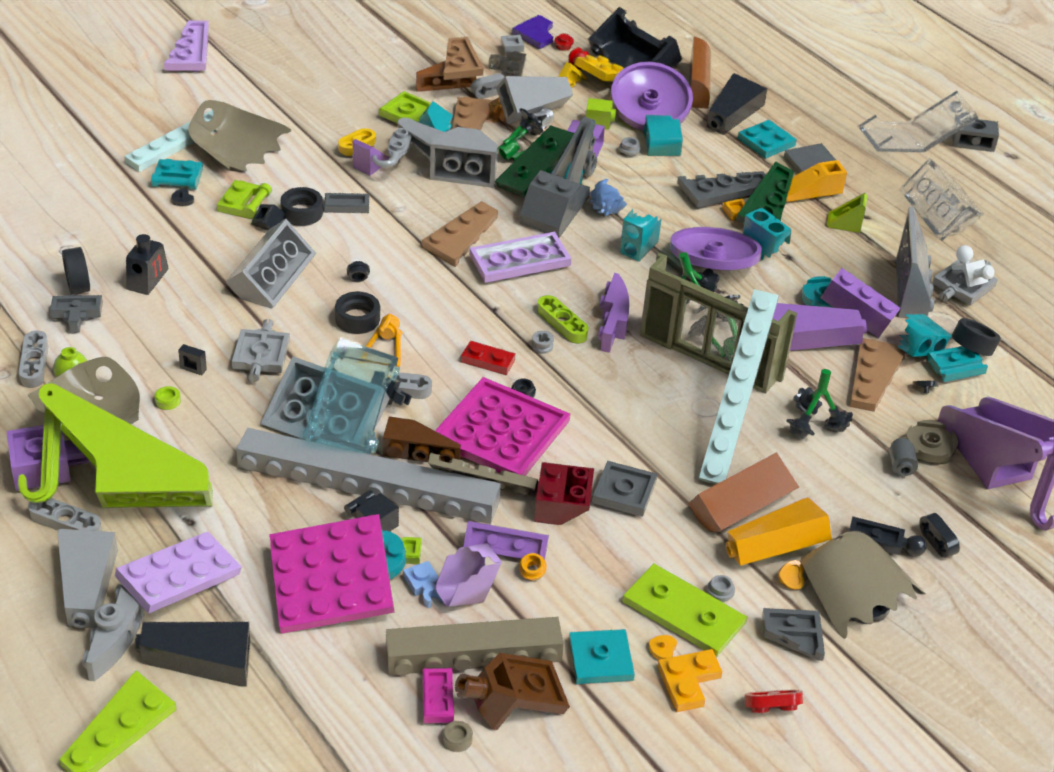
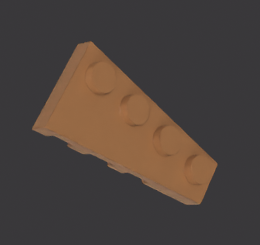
M481 201L422 240V248L456 267L459 264V259L462 256L465 257L469 252V247L472 244H476L479 240L480 234L485 233L498 218V210Z

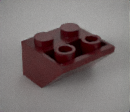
M542 462L534 522L562 525L589 511L594 468Z

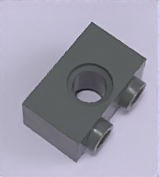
M957 116L952 132L953 147L995 152L999 138L998 121Z

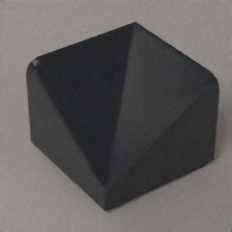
M261 204L251 224L269 230L282 222L285 213L275 204Z

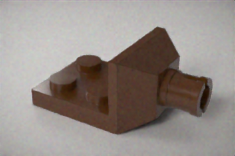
M499 653L478 676L462 673L455 682V692H458L456 694L457 697L474 699L478 711L492 730H498L515 708L565 714L570 708L553 662L548 660Z

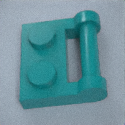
M159 159L155 172L151 177L152 187H159L160 185L183 186L197 190L203 172V162Z

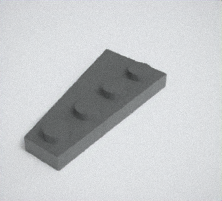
M764 171L736 173V176L717 174L716 178L696 175L695 179H686V176H678L677 184L698 208L750 196L766 174Z

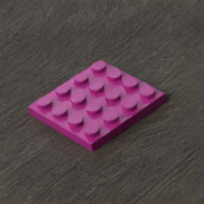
M482 377L435 431L461 444V456L493 468L498 473L507 471L526 476L569 423L571 414Z
M379 514L269 534L281 634L395 613Z

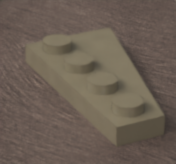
M430 453L428 464L433 469L500 483V490L510 487L515 488V493L529 496L530 492L537 493L539 481L536 478L507 471H501L498 474L495 473V469L483 465H475V469L470 468V464L462 460L452 458L448 463L439 459L440 455Z

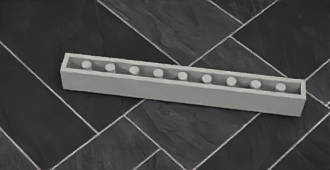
M247 428L236 448L237 465L239 468L358 495L371 490L375 496L382 493L394 503L477 522L492 524L500 501V483L257 429Z

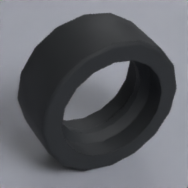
M292 188L284 192L280 198L281 210L285 213L283 219H287L290 224L307 226L316 223L323 216V197L312 188ZM298 204L311 205L308 208H295L292 206Z
M76 247L62 250L64 271L70 293L77 294L90 291V279L83 249Z
M361 291L348 292L341 295L335 303V321L337 326L341 330L352 334H363L374 330L380 322L379 300L374 295ZM361 309L370 313L362 316H353L346 312Z
M961 318L952 333V338L958 344L984 356H992L1001 340L999 334L991 328L967 318Z

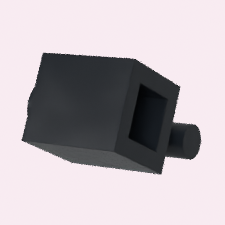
M369 490L344 506V510L348 515L356 512V518L379 514L383 531H392L399 526V507L382 493L375 496L374 492Z

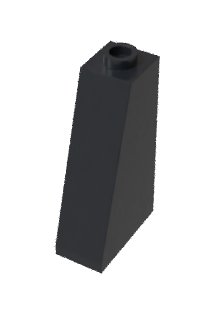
M733 73L709 110L707 127L725 135L765 106L768 88Z
M143 622L141 634H136L135 650L141 653L142 664L247 687L251 643L249 622Z

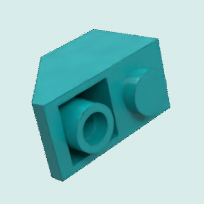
M432 101L422 113L418 123L446 132L452 127L450 121L453 115Z

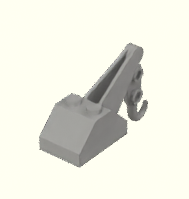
M401 118L398 120V129L393 132L388 145L390 159L381 161L377 159L376 155L372 157V161L377 166L392 167L407 153L411 143L430 160V180L494 188L498 144L478 129L457 127L443 132L410 118Z

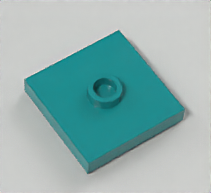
M626 629L569 632V644L576 684L634 681L635 673Z

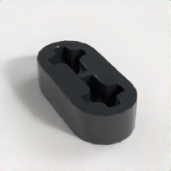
M937 513L920 518L919 526L922 534L941 557L946 558L959 553L960 544L957 536Z

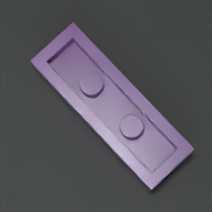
M468 521L463 547L488 543L494 552L499 555L522 559L529 553H536L545 559L549 535Z

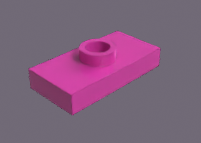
M452 668L423 669L424 723H450L454 721Z

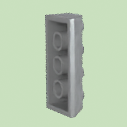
M285 219L267 231L225 282L240 299L273 308L315 256L316 252L289 221Z

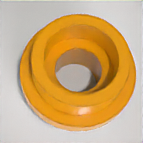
M536 553L525 555L519 563L520 574L528 580L542 578L547 570L545 559ZM531 565H535L538 567V569L531 571L528 569V567Z

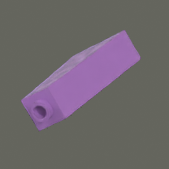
M777 303L773 319L779 321L788 309L798 313L790 351L862 344L863 334L867 332L866 320L861 319L859 310Z

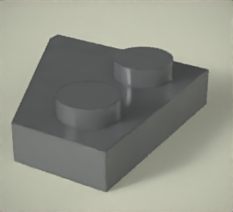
M763 608L762 622L765 638L818 661H823L825 649L820 611Z

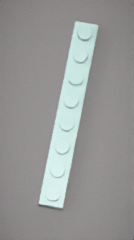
M756 289L753 291L700 472V481L716 485L727 479L779 295Z

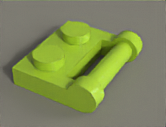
M234 180L217 203V212L252 219L261 202L272 192V188L267 183L257 185ZM255 195L250 204H247L252 196Z

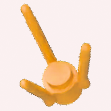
M387 314L382 318L379 327L376 328L374 335L364 347L360 357L363 358L379 336L384 339L395 337L396 367H400L401 336L403 332L399 329L400 320L396 316Z

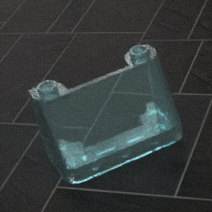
M339 338L327 358L303 440L365 454H374L379 443V439L375 438V426L387 386L391 381L395 382L398 377L400 367L396 365L399 358Z

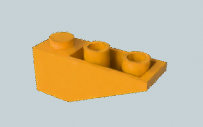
M839 160L817 163L793 177L786 202L842 194L847 171Z

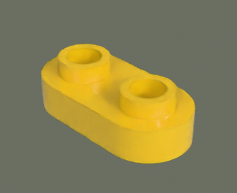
M368 128L354 131L339 139L338 150L345 156H353L354 139L373 146L376 143V133Z

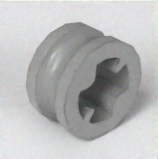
M548 331L535 332L532 336V349L540 354L551 352L554 342L552 333Z

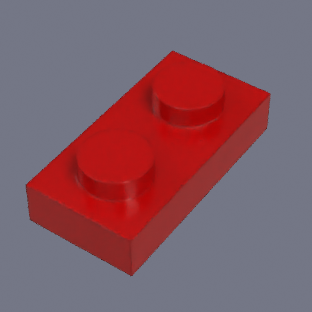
M470 340L461 355V363L507 376L515 362L516 353Z

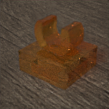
M499 97L489 102V120L493 123L500 120L506 121Z

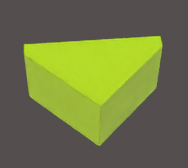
M863 193L828 212L827 226L833 229L860 233L866 210L867 194Z

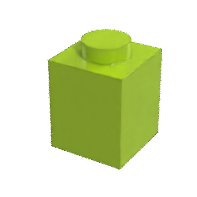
M588 98L586 117L595 120V124L605 126V129H610V122H615L616 109H612L613 101Z

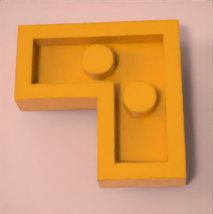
M713 649L659 659L657 665L676 713L704 707L706 699L698 683L721 679L723 672Z

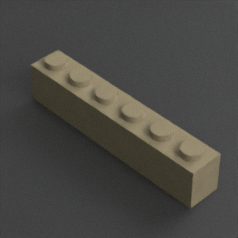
M559 617L386 629V655L389 675L423 673V669L452 668V670L460 671L485 668L499 653L548 660L553 663L562 662L564 642Z

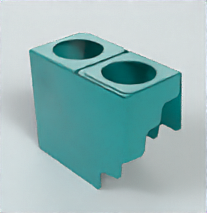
M646 115L643 132L648 156H681L683 137L680 120L672 119L670 115Z
M759 208L745 215L743 234L755 239L761 245L760 259L764 260V256L770 258L771 254L778 252L779 246L784 242L790 244L792 229L765 209Z
M632 209L623 219L620 253L640 262L658 243L662 218L658 221V216L655 218L649 214L645 217L637 216V213L633 214Z
M905 314L909 318L905 320L908 323L905 328V332L908 335H899L903 339L899 340L902 344L898 345L899 348L912 357L928 356L929 352L945 349L952 337L949 332L925 314Z

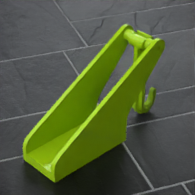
M47 383L39 389V398L45 406L41 486L37 492H30L27 488L26 476L24 474L19 475V491L26 500L34 503L46 502L57 492L62 431L97 468L96 494L103 508L213 506L212 484L209 481L208 469L204 463L56 384Z

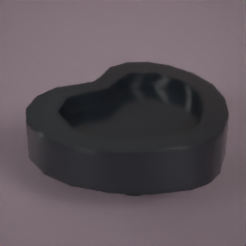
M178 189L172 194V204L176 206L191 205L194 203V196L189 194L187 189Z
M913 381L912 386L924 387V393H929V387H939V381Z

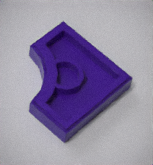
M537 15L512 27V34L520 35L522 40L541 49L553 43L554 36L549 33V30L553 28V22L541 15Z

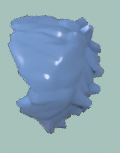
M609 179L598 181L590 193L592 198L590 202H593V208L597 209L599 214L604 213L605 216L617 214L627 205L618 190L607 184Z

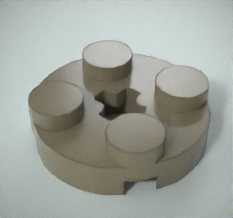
M922 420L917 422L916 426L912 427L911 425L909 427L906 439L910 440L914 445L917 461L924 460L947 464L956 452L958 445L957 435L953 431L952 433L945 429L946 425L940 422Z

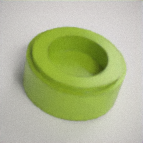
M165 386L155 392V404L162 410H172L181 403L180 391L175 387Z

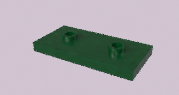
M550 125L495 180L497 187L526 197L530 183L540 170L549 173L554 170L575 133Z

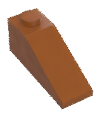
M445 61L416 72V92L471 87L476 77L444 80Z

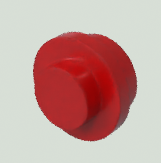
M562 33L555 37L554 42L557 49L567 51L572 48L574 39L569 34Z

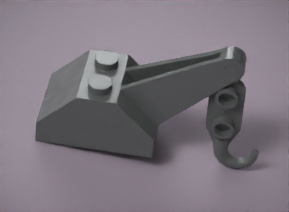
M583 117L553 172L549 173L540 170L530 183L520 212V224L544 233L555 232L558 238H560L590 197V187L579 183L582 170L584 176L590 177L597 166V157L593 152L596 137L593 136L595 120ZM569 167H570V170H569V173H568V175H567V178H564L565 175H566V173H567V171H568V169H569Z

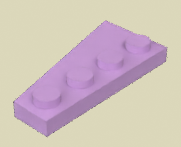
M209 21L187 22L181 33V39L177 40L175 49L171 50L169 54V60H166L164 63L165 71L192 70L198 72L206 70Z

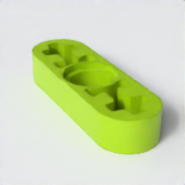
M544 295L538 299V314L568 341L581 344L588 339V325L561 301L551 295ZM557 318H567L568 320H567V321H561V320H558Z

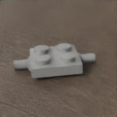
M956 260L937 274L932 284L943 290L939 294V298L944 302L954 296L971 306L993 289L998 279L993 277L988 279L986 283L967 287L964 272L961 269L952 270V265L963 263ZM984 260L985 265L991 266V263L989 261L987 262V260Z
M265 319L261 329H241L232 359V369L251 370L248 378L252 382L254 376L255 382L259 380L261 371L282 373L290 342V333L273 331L272 326L274 323L271 319L269 321Z

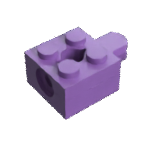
M44 425L6 431L16 491L19 490L18 478L21 474L26 476L28 489L40 487ZM61 431L59 483L71 481L68 466L90 463V461L70 440L64 441L63 432Z

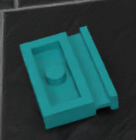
M963 346L929 352L927 361L935 372L943 377V382L986 374L988 368L987 364L984 365L982 363L983 359L979 354Z

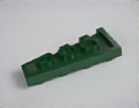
M775 161L738 213L736 220L744 224L746 214L763 208L781 221L795 171Z

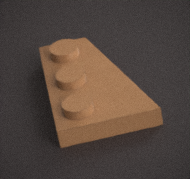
M468 36L448 38L444 80L483 76L484 68Z

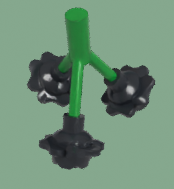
M821 370L818 387L815 391L810 387L806 389L799 388L798 393L793 397V400L797 402L795 407L803 412L800 418L786 420L790 424L789 432L793 436L804 439L807 435H815L814 431L811 430L809 421L812 418L810 415L817 414L818 408L823 405L819 400L821 395H824L830 407V417L825 420L824 427L830 428L834 432H844L850 426L853 413L846 412V410L840 411L838 406L834 405L827 390L831 376L830 370Z

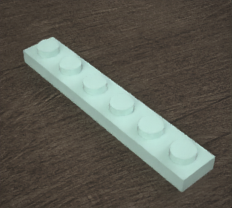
M213 110L203 114L205 121H210L213 118ZM190 122L124 156L125 164L141 172L158 163L159 159H165L195 143L188 132Z

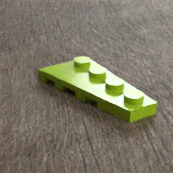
M136 670L59 759L61 767L66 772L99 771L177 710L176 702Z

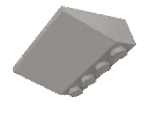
M909 206L895 260L898 307H900L898 317L908 318L905 314H925L928 316V313L932 312L934 308V298H931L933 284L930 283L932 269H929L931 255H928L927 244L914 207Z
M292 357L260 424L298 439L357 452L380 421L390 398L383 387Z

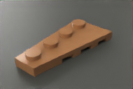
M863 338L862 344H859L850 407L873 412L876 410L885 394L887 386L890 385L895 372L898 371L902 360L907 354L897 344Z

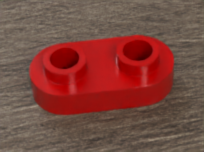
M774 690L744 694L745 707L751 708L752 713L769 712V707H780L782 711L798 710V705L803 704L802 690Z

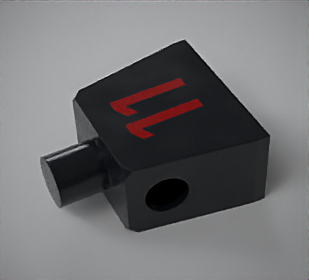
M140 234L136 237V245L126 257V288L129 291L145 295L151 293L169 269L163 244L151 240L147 234Z

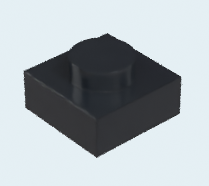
M185 344L178 349L180 369L202 376L207 370L205 351Z

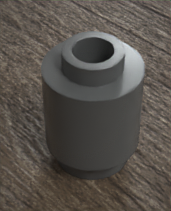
M906 438L894 440L889 448L893 472L899 476L913 474L918 469L914 445Z

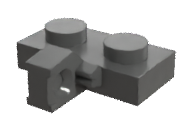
M102 295L53 296L50 307L51 318H62L64 321H68L70 332H80L81 321H87V318L101 317Z

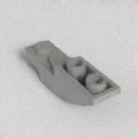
M122 584L117 585L115 593L116 604L120 605L125 612V619L121 627L109 632L102 630L97 625L96 628L93 627L91 630V647L89 651L86 650L83 656V668L87 669L89 681H96L118 662L129 648L141 626L144 617L143 607Z

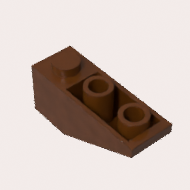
M388 417L383 435V456L428 462L430 453L440 455L439 459L449 463V460H452V458L460 460L461 444L416 420Z

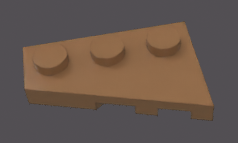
M458 97L453 129L463 127L481 130L483 123L490 119L492 111H496L498 108L499 100Z

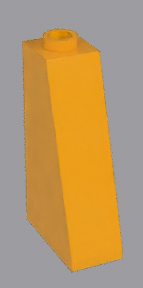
M809 497L803 498L727 531L729 541L726 542V549L729 557H733L741 566L832 540L829 515Z

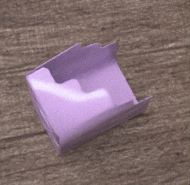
M488 543L461 547L454 555L447 556L436 583V591L447 607L482 603L491 589L502 561ZM490 557L496 564L486 565L485 558Z

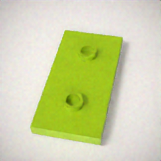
M655 563L623 595L622 599L623 603L703 650L713 649L716 657L742 629L748 617Z

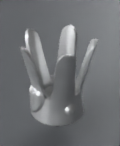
M548 108L541 109L540 112L534 114L542 122L543 129L554 121V114Z

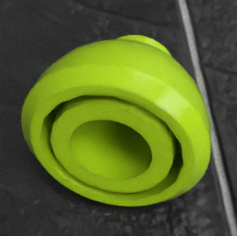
M66 347L62 349L55 359L53 365L54 374L58 377L72 367L86 362L87 359L82 353L76 351L75 348Z

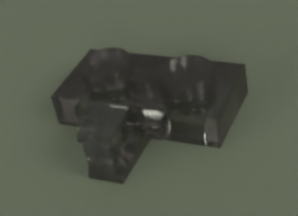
M507 51L506 57L500 54L490 55L489 69L501 70V74L504 76H523L527 54L518 51Z

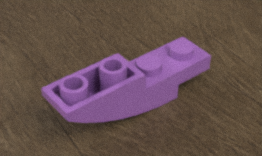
M614 273L611 282L607 281L605 295H602L599 309L603 310L602 319L604 320L603 325L605 327H600L598 340L602 341L601 351L608 353L611 351L615 338L625 340L630 306L629 295L626 285L618 273Z

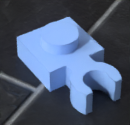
M429 561L403 570V577L415 596L423 594V604L427 608L431 607L432 597H436L440 603H444L435 588L439 577Z

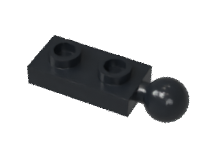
M852 516L849 532L860 531L865 533L888 553L900 555L901 549L905 548L908 554L917 557L924 554L927 549L925 539L919 535L905 538V529Z

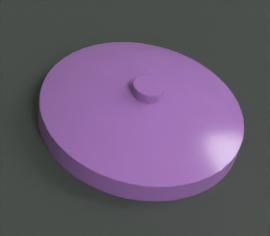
M640 62L624 68L615 77L610 95L611 101H613L612 106L616 109L617 115L630 126L640 130H644L646 115H670L672 119H679L681 124L689 115L693 102L692 90L687 80L675 69L655 62Z
M716 227L682 229L675 232L671 236L670 250L677 258H679L680 253L687 252L692 265L718 270H738L752 267L760 261L762 251L761 245L755 239L733 230Z

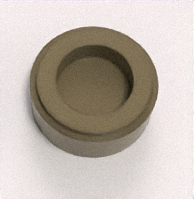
M453 721L444 727L442 741L448 750L462 752L471 746L473 731L467 723Z

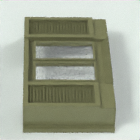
M658 253L656 255V262L649 269L640 336L670 350L674 349L729 375L748 307L665 271L667 256ZM788 309L779 321L772 319L754 382V389L766 394L776 381L782 382L784 380L798 313Z

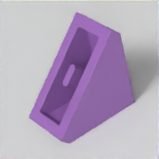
M354 139V169L371 176L382 168L374 164L372 161L373 155H376L377 159L381 161L390 159V157L377 149Z

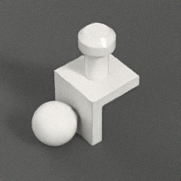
M962 245L957 249L956 257L963 263L952 265V270L961 269L964 272L967 287L986 283L988 279L993 278L995 274L994 268L990 265H985L984 260L970 261L973 257L971 247Z

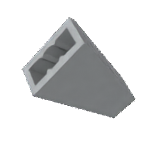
M505 76L496 87L507 123L522 120L523 114L519 111L520 108L535 114L544 108L552 110L561 107L573 96L567 77Z
M59 529L60 564L68 627L96 628L97 624L94 615L96 610L104 605L118 552L115 532Z

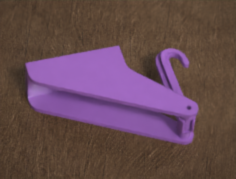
M989 396L982 398L978 406L960 409L952 405L943 406L937 422L946 425L945 429L950 433L953 431L957 435V449L987 489L1031 480L1038 461L1046 459L1030 504V516L1038 528L1045 531L1053 529L1054 515L1050 516L1047 521L1045 508L1054 486V419Z

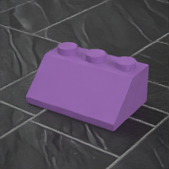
M843 268L832 279L821 296V299L834 308L859 310L861 319L866 320L867 331L878 338L900 310V307Z

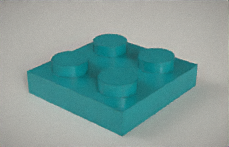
M769 119L739 131L737 138L765 159L795 147L797 142L795 137Z

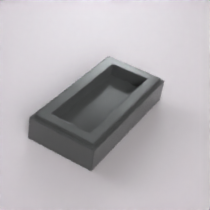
M325 193L324 213H369V194Z

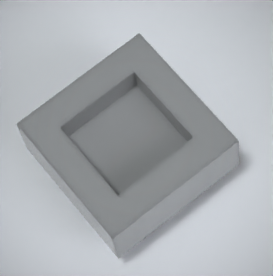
M520 35L501 36L500 43L505 53L516 54L517 52H524V43Z

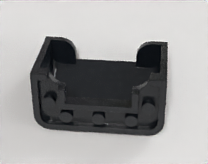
M618 7L588 38L591 46L590 50L593 54L603 56L613 64L623 68L640 62H655L674 68L682 61L681 52L675 38L670 35L662 40L655 38L638 28L635 20L629 21L625 17L627 14L626 10Z

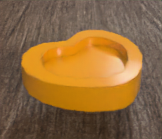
M797 560L789 561L780 568L778 578L787 588L797 590L804 586V578L802 576L804 567L802 562Z
M659 635L649 641V651L657 660L673 657V651L677 647V640L674 637Z

